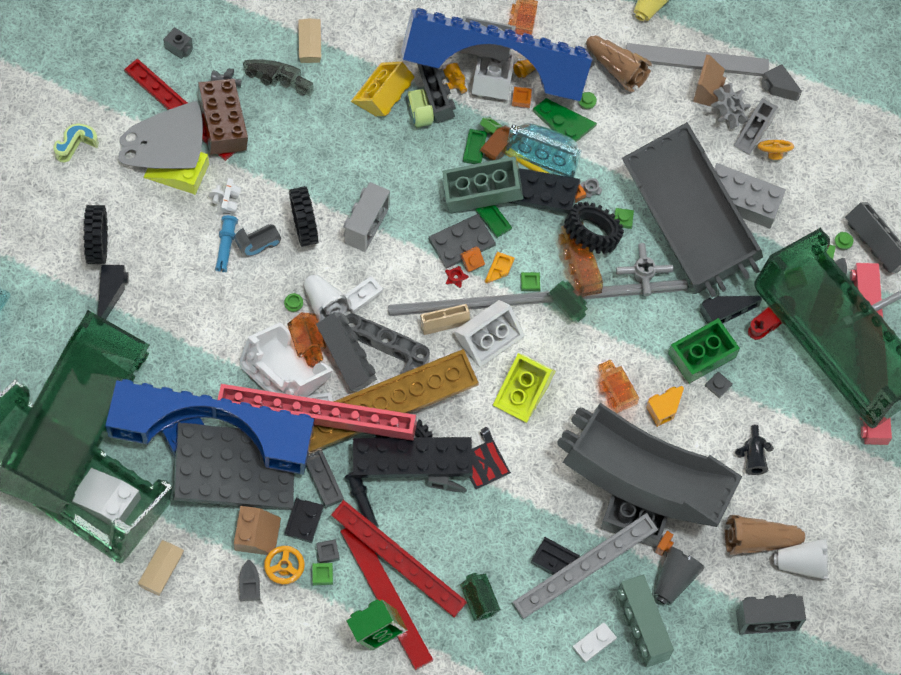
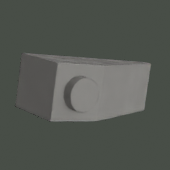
M762 98L734 146L750 155L772 123L779 108Z

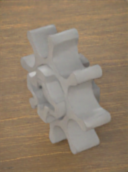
M732 83L714 90L713 93L718 97L719 101L711 104L712 108L716 107L720 110L721 116L718 118V121L722 122L728 119L730 129L739 126V123L743 124L749 121V118L744 114V110L751 107L750 104H744L742 101L743 98L741 96L744 90L741 89L734 92Z

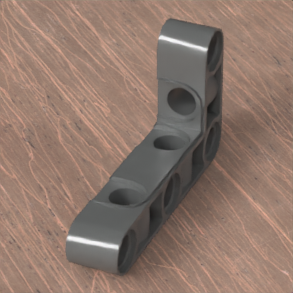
M351 313L346 315L349 324H356L355 327L350 328L356 333L360 342L407 363L403 371H400V374L429 363L430 350L427 346L357 314ZM383 339H389V340H391V341L388 342V343H385V342H383L382 340H383ZM423 354L426 357L418 358L417 355Z

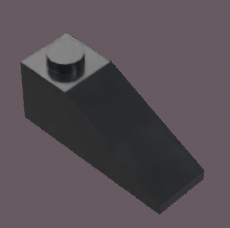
M101 265L97 314L99 324H104L123 294L125 283H129V272H126L125 265Z
M717 296L713 299L708 298L702 302L700 313L707 324L718 318L724 324L759 307L762 298L761 296Z

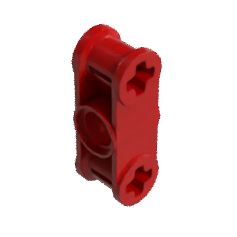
M784 296L773 305L767 307L751 321L748 335L754 340H760L778 328L792 315L796 305L794 299Z

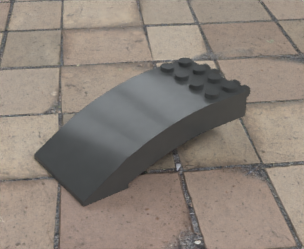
M688 122L622 157L641 196L696 293L707 288L713 298L716 296V292L711 287L712 285L718 283L722 292L726 291L722 280L738 271H741L744 278L748 279L749 273L745 267L751 265L756 274L760 272L755 262L763 258L762 250L733 203Z
M602 403L597 406L593 413L583 407L577 408L576 415L572 416L571 422L582 431L579 436L569 430L563 431L562 438L558 439L557 445L568 454L562 463L612 495L648 511L673 519L713 527L719 525L742 479L740 474L710 454L707 457L685 450L645 432Z

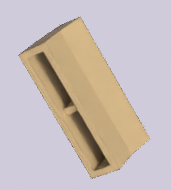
M299 19L300 62L320 63L321 19Z
M467 304L421 314L423 334L427 335L457 328L470 320V312Z
M162 540L139 580V586L160 596L184 550Z

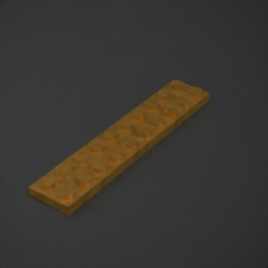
M464 349L333 402L409 414L479 385V382ZM314 425L309 454L363 432Z

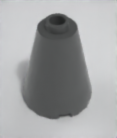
M671 546L667 552L654 592L657 595L656 600L665 605L667 603L672 604L703 572L704 565L692 556H687L683 554V551Z

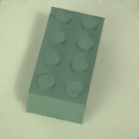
M515 156L442 171L446 203L450 213L524 199L519 166Z
M644 574L622 581L615 596L616 602L624 610L623 619L626 626L630 625L632 630L630 637L633 644H637L639 648L637 653L640 662L645 663L647 668L668 661L674 648Z

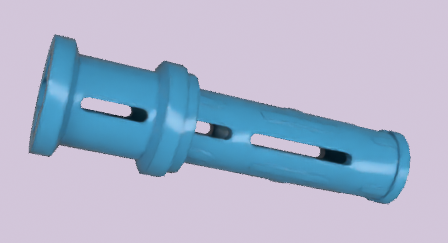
M230 215L222 216L221 219L223 222L222 230L219 231L221 241L215 270L218 272L221 271V266L222 272H227L231 243L236 235L234 231L236 224H238V218Z

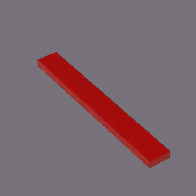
M138 58L124 69L125 73L167 110L188 103ZM202 120V125H203L202 141H203L206 145H208L207 138H206V133H205V129H204V124H203V120ZM236 152L220 153L218 155L226 161Z
M345 500L331 514L334 519L454 618L467 604L465 599Z
M348 529L341 530L342 537L376 599L379 601L383 600L397 609L408 631L397 636L413 668L417 670L433 662L430 652L375 552Z

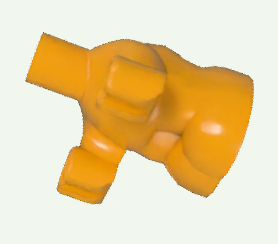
M458 63L448 64L443 71L445 77L450 82L445 84H448L450 90L459 89L461 94L467 92V88L464 85L465 76L461 72Z

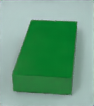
M469 129L463 157L464 163L478 164L482 162L483 152L480 150L486 143V131Z
M496 205L476 208V212L496 238L512 230V226Z

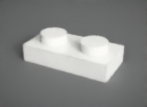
M372 276L367 278L345 294L351 301L350 311L354 314L382 294L383 288Z
M603 622L573 645L572 648L586 663L614 642L617 637Z

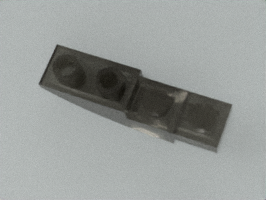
M264 59L244 60L243 62L245 74L251 78L256 77L260 79L265 85L275 87L280 82L282 86L286 88L291 87L298 94L309 97L314 92L313 82L303 78L299 68L282 62Z

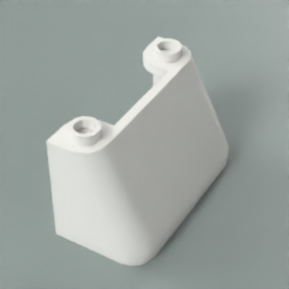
M281 322L249 336L240 357V365L265 391L308 397L330 378L333 370L327 364L319 362L313 368L289 346L291 333Z

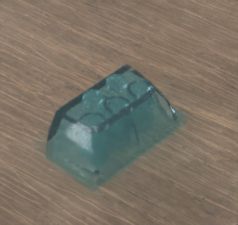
M523 123L520 126L512 124L505 154L573 178L576 175L582 150L578 149L577 142L571 137L532 123Z

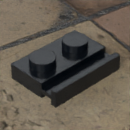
M296 497L284 536L312 543L324 505L300 500Z
M544 537L531 560V564L554 575L578 559L580 555Z

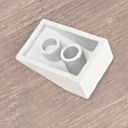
M510 53L508 61H498L495 58H482L478 56L472 94L480 97L488 96L498 100H508L515 54Z
M93 468L90 469L69 498L71 503L118 531L141 500L139 490L120 479Z

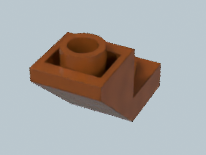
M506 125L500 127L487 140L480 151L487 158L497 160L504 156L509 144L518 141L520 134Z

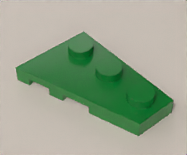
M547 98L533 108V112L570 147L597 125L596 122Z

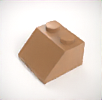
M706 54L693 100L695 103L710 107L711 104L719 101L713 91L720 87L723 88L726 77L723 76L725 69L711 55Z
M240 506L234 539L235 551L268 555L271 550L276 548L281 518L261 508Z

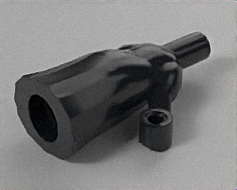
M758 425L751 426V438L745 442L743 447L735 450V454L739 458L744 457V452L747 451L745 471L748 475L767 473L769 470L764 448L767 452L774 450L771 443L759 436Z

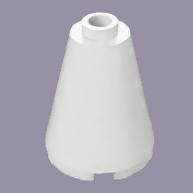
M310 275L306 278L304 288L318 322L333 312L346 315L347 309H351L350 299L322 277Z
M827 539L778 549V553H774V563L779 566V570L828 579Z

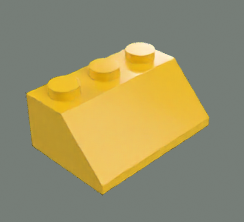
M403 61L380 63L351 102L374 116H386L390 113L392 106L400 100L402 93L410 87L415 76Z

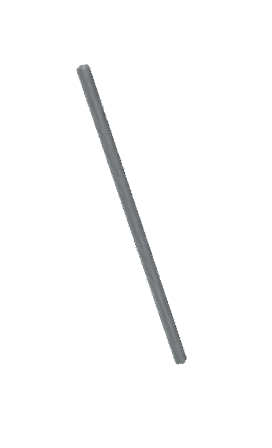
M687 280L650 282L651 294L686 291L688 288ZM637 283L388 305L389 316L429 313L467 304L468 309L488 308L498 300L513 306L640 295L644 293L643 284Z

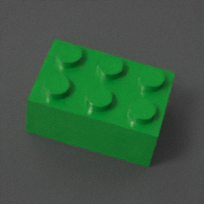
M718 318L672 343L668 355L690 384L735 359L740 347Z
M383 600L372 601L368 604V608L352 613L350 615L351 618L346 620L356 641L372 651L408 631L397 609Z

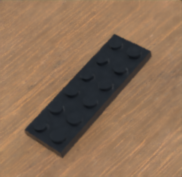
M472 437L414 438V440L400 438H353V478L473 476Z

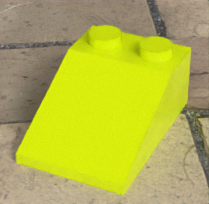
M200 152L195 168H147L144 178L196 195L209 166L208 154Z
M518 353L493 406L527 423L548 389L556 370L524 354Z

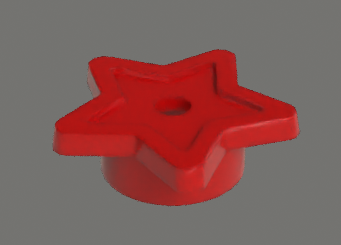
M461 266L445 270L448 276L446 280L447 285L455 284L461 288L462 281L469 278L468 275L463 273Z

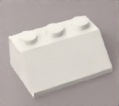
M500 300L454 331L461 346L479 367L525 336L511 306Z

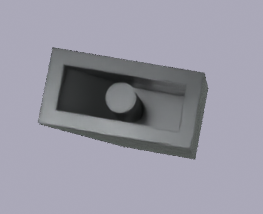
M783 64L765 72L763 75L762 87L764 90H768L771 95L793 101L799 100L802 90Z

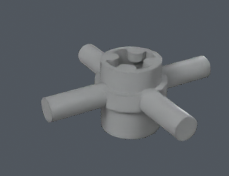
M645 243L638 244L640 259L636 261L634 266L616 267V274H634L636 281L643 284L644 296H650V281L655 273L673 272V265H655L654 261L647 257Z

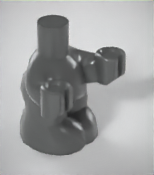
M228 68L224 74L213 70L211 81L233 79L234 69ZM235 79L236 86L241 87V79Z

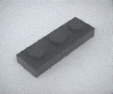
M322 449L308 454L306 466L325 508L342 502L344 497Z

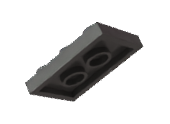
M478 214L441 230L428 238L446 269L462 262L460 254L476 246L479 247L481 252L496 246V242Z

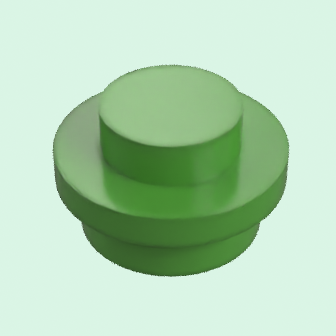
M584 92L581 101L578 102L581 107L591 109L596 105L597 99L593 93Z
M847 232L838 233L834 240L835 245L843 250L851 248L854 242L853 237Z
M296 293L289 294L284 300L285 308L291 312L299 311L303 307L302 297Z

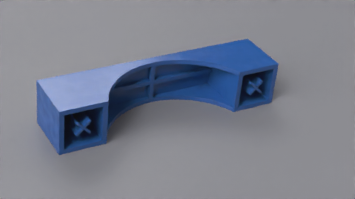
M422 8L411 9L401 49L403 60L439 68L450 56L467 47L481 44L501 45L522 54L534 65L539 73L541 85L546 94L581 101L592 58L588 51H586V48L582 46L569 47V44L560 41L558 44L552 43L550 39L544 37L536 39L533 38V35L527 33L519 35L510 29L502 31L493 25L485 27L476 21L468 23L464 22L462 18L452 16L451 19L439 12L430 14Z
M127 379L122 381L116 380L105 425L108 437L148 445L154 436L173 423L189 418H214L230 423L245 432L259 449L266 468L303 475L305 473L314 429V418H311L310 415H294L287 410L273 411L266 406H260V408L252 407L249 403H232L231 400L225 398L216 400L212 399L209 395L195 396L191 392H175L168 387L159 389L147 383H142V385L134 384L133 381Z

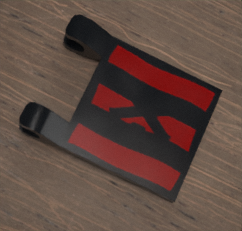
M488 427L482 428L480 432L485 443L472 448L473 476H469L476 490L511 474Z

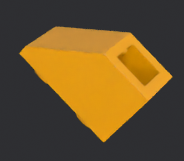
M683 386L671 387L660 396L656 394L648 399L646 409L657 427L674 419L684 390Z

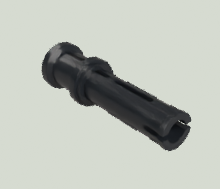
M353 472L347 474L344 478L350 485V494L356 499L360 513L378 528L379 525L366 494L368 492L367 486H364L362 478H353Z

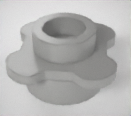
M590 178L581 183L588 198L595 194L599 195L602 192V188L599 187V182L595 178Z

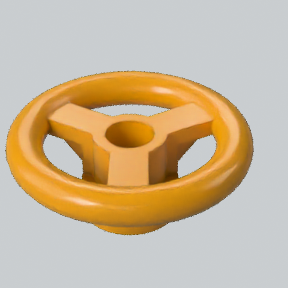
M765 140L758 143V149L768 152L769 159L779 160L783 159L784 152L794 149V144L785 140Z
M291 546L274 548L268 553L264 562L267 576L278 584L295 582L300 578L305 567L302 554ZM283 552L282 559L278 564L270 567L272 558L277 553ZM289 552L298 559V570L289 561ZM283 564H287V565H288L287 568H282L281 566H282ZM278 572L281 576H288L292 574L293 576L289 578H279L275 576L273 573Z

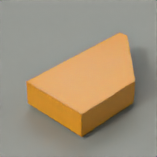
M497 252L485 283L488 284L508 276L515 258Z

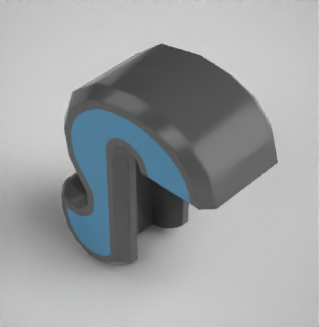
M268 224L248 235L244 228H242L235 235V242L244 256L257 255L266 247L273 248L281 241L277 228L272 224Z

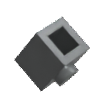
M175 27L163 39L165 49L180 59L185 55L188 56L193 50L192 38Z

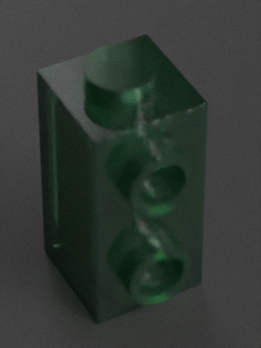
M562 280L547 295L571 322L575 320L579 322L586 316L585 311L588 308L585 305H587V302L582 296H577L573 292L575 289L568 281L564 282Z
M472 573L466 576V580L460 584V587L474 621L489 619L498 613L501 609L487 575Z

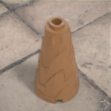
M598 35L590 36L587 39V49L626 90L634 92L633 87L635 85L640 88L645 83L651 73L648 66L652 67V63L647 58L623 49Z
M730 515L726 521V525H730L729 529H725L726 550L730 552L729 555L777 550L805 542V532L797 528V526L739 515Z

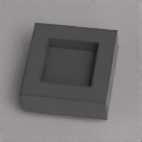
M718 371L706 383L705 387L720 399L733 383Z
M336 539L316 543L320 563L340 560Z

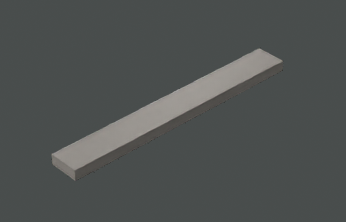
M627 43L626 45L627 50L647 58L655 65L702 70L706 54H708L725 69V73L763 77L764 73L769 71V59L632 43Z
M647 513L514 600L513 604L522 618L525 619L658 531L657 527Z

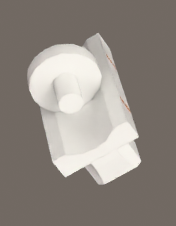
M228 178L226 184H223L222 190L220 185H216L215 189L209 190V197L213 199L212 203L217 204L219 200L216 215H223L224 212L234 214L237 209V203L229 201V197L237 199L241 191V187L233 184V179Z

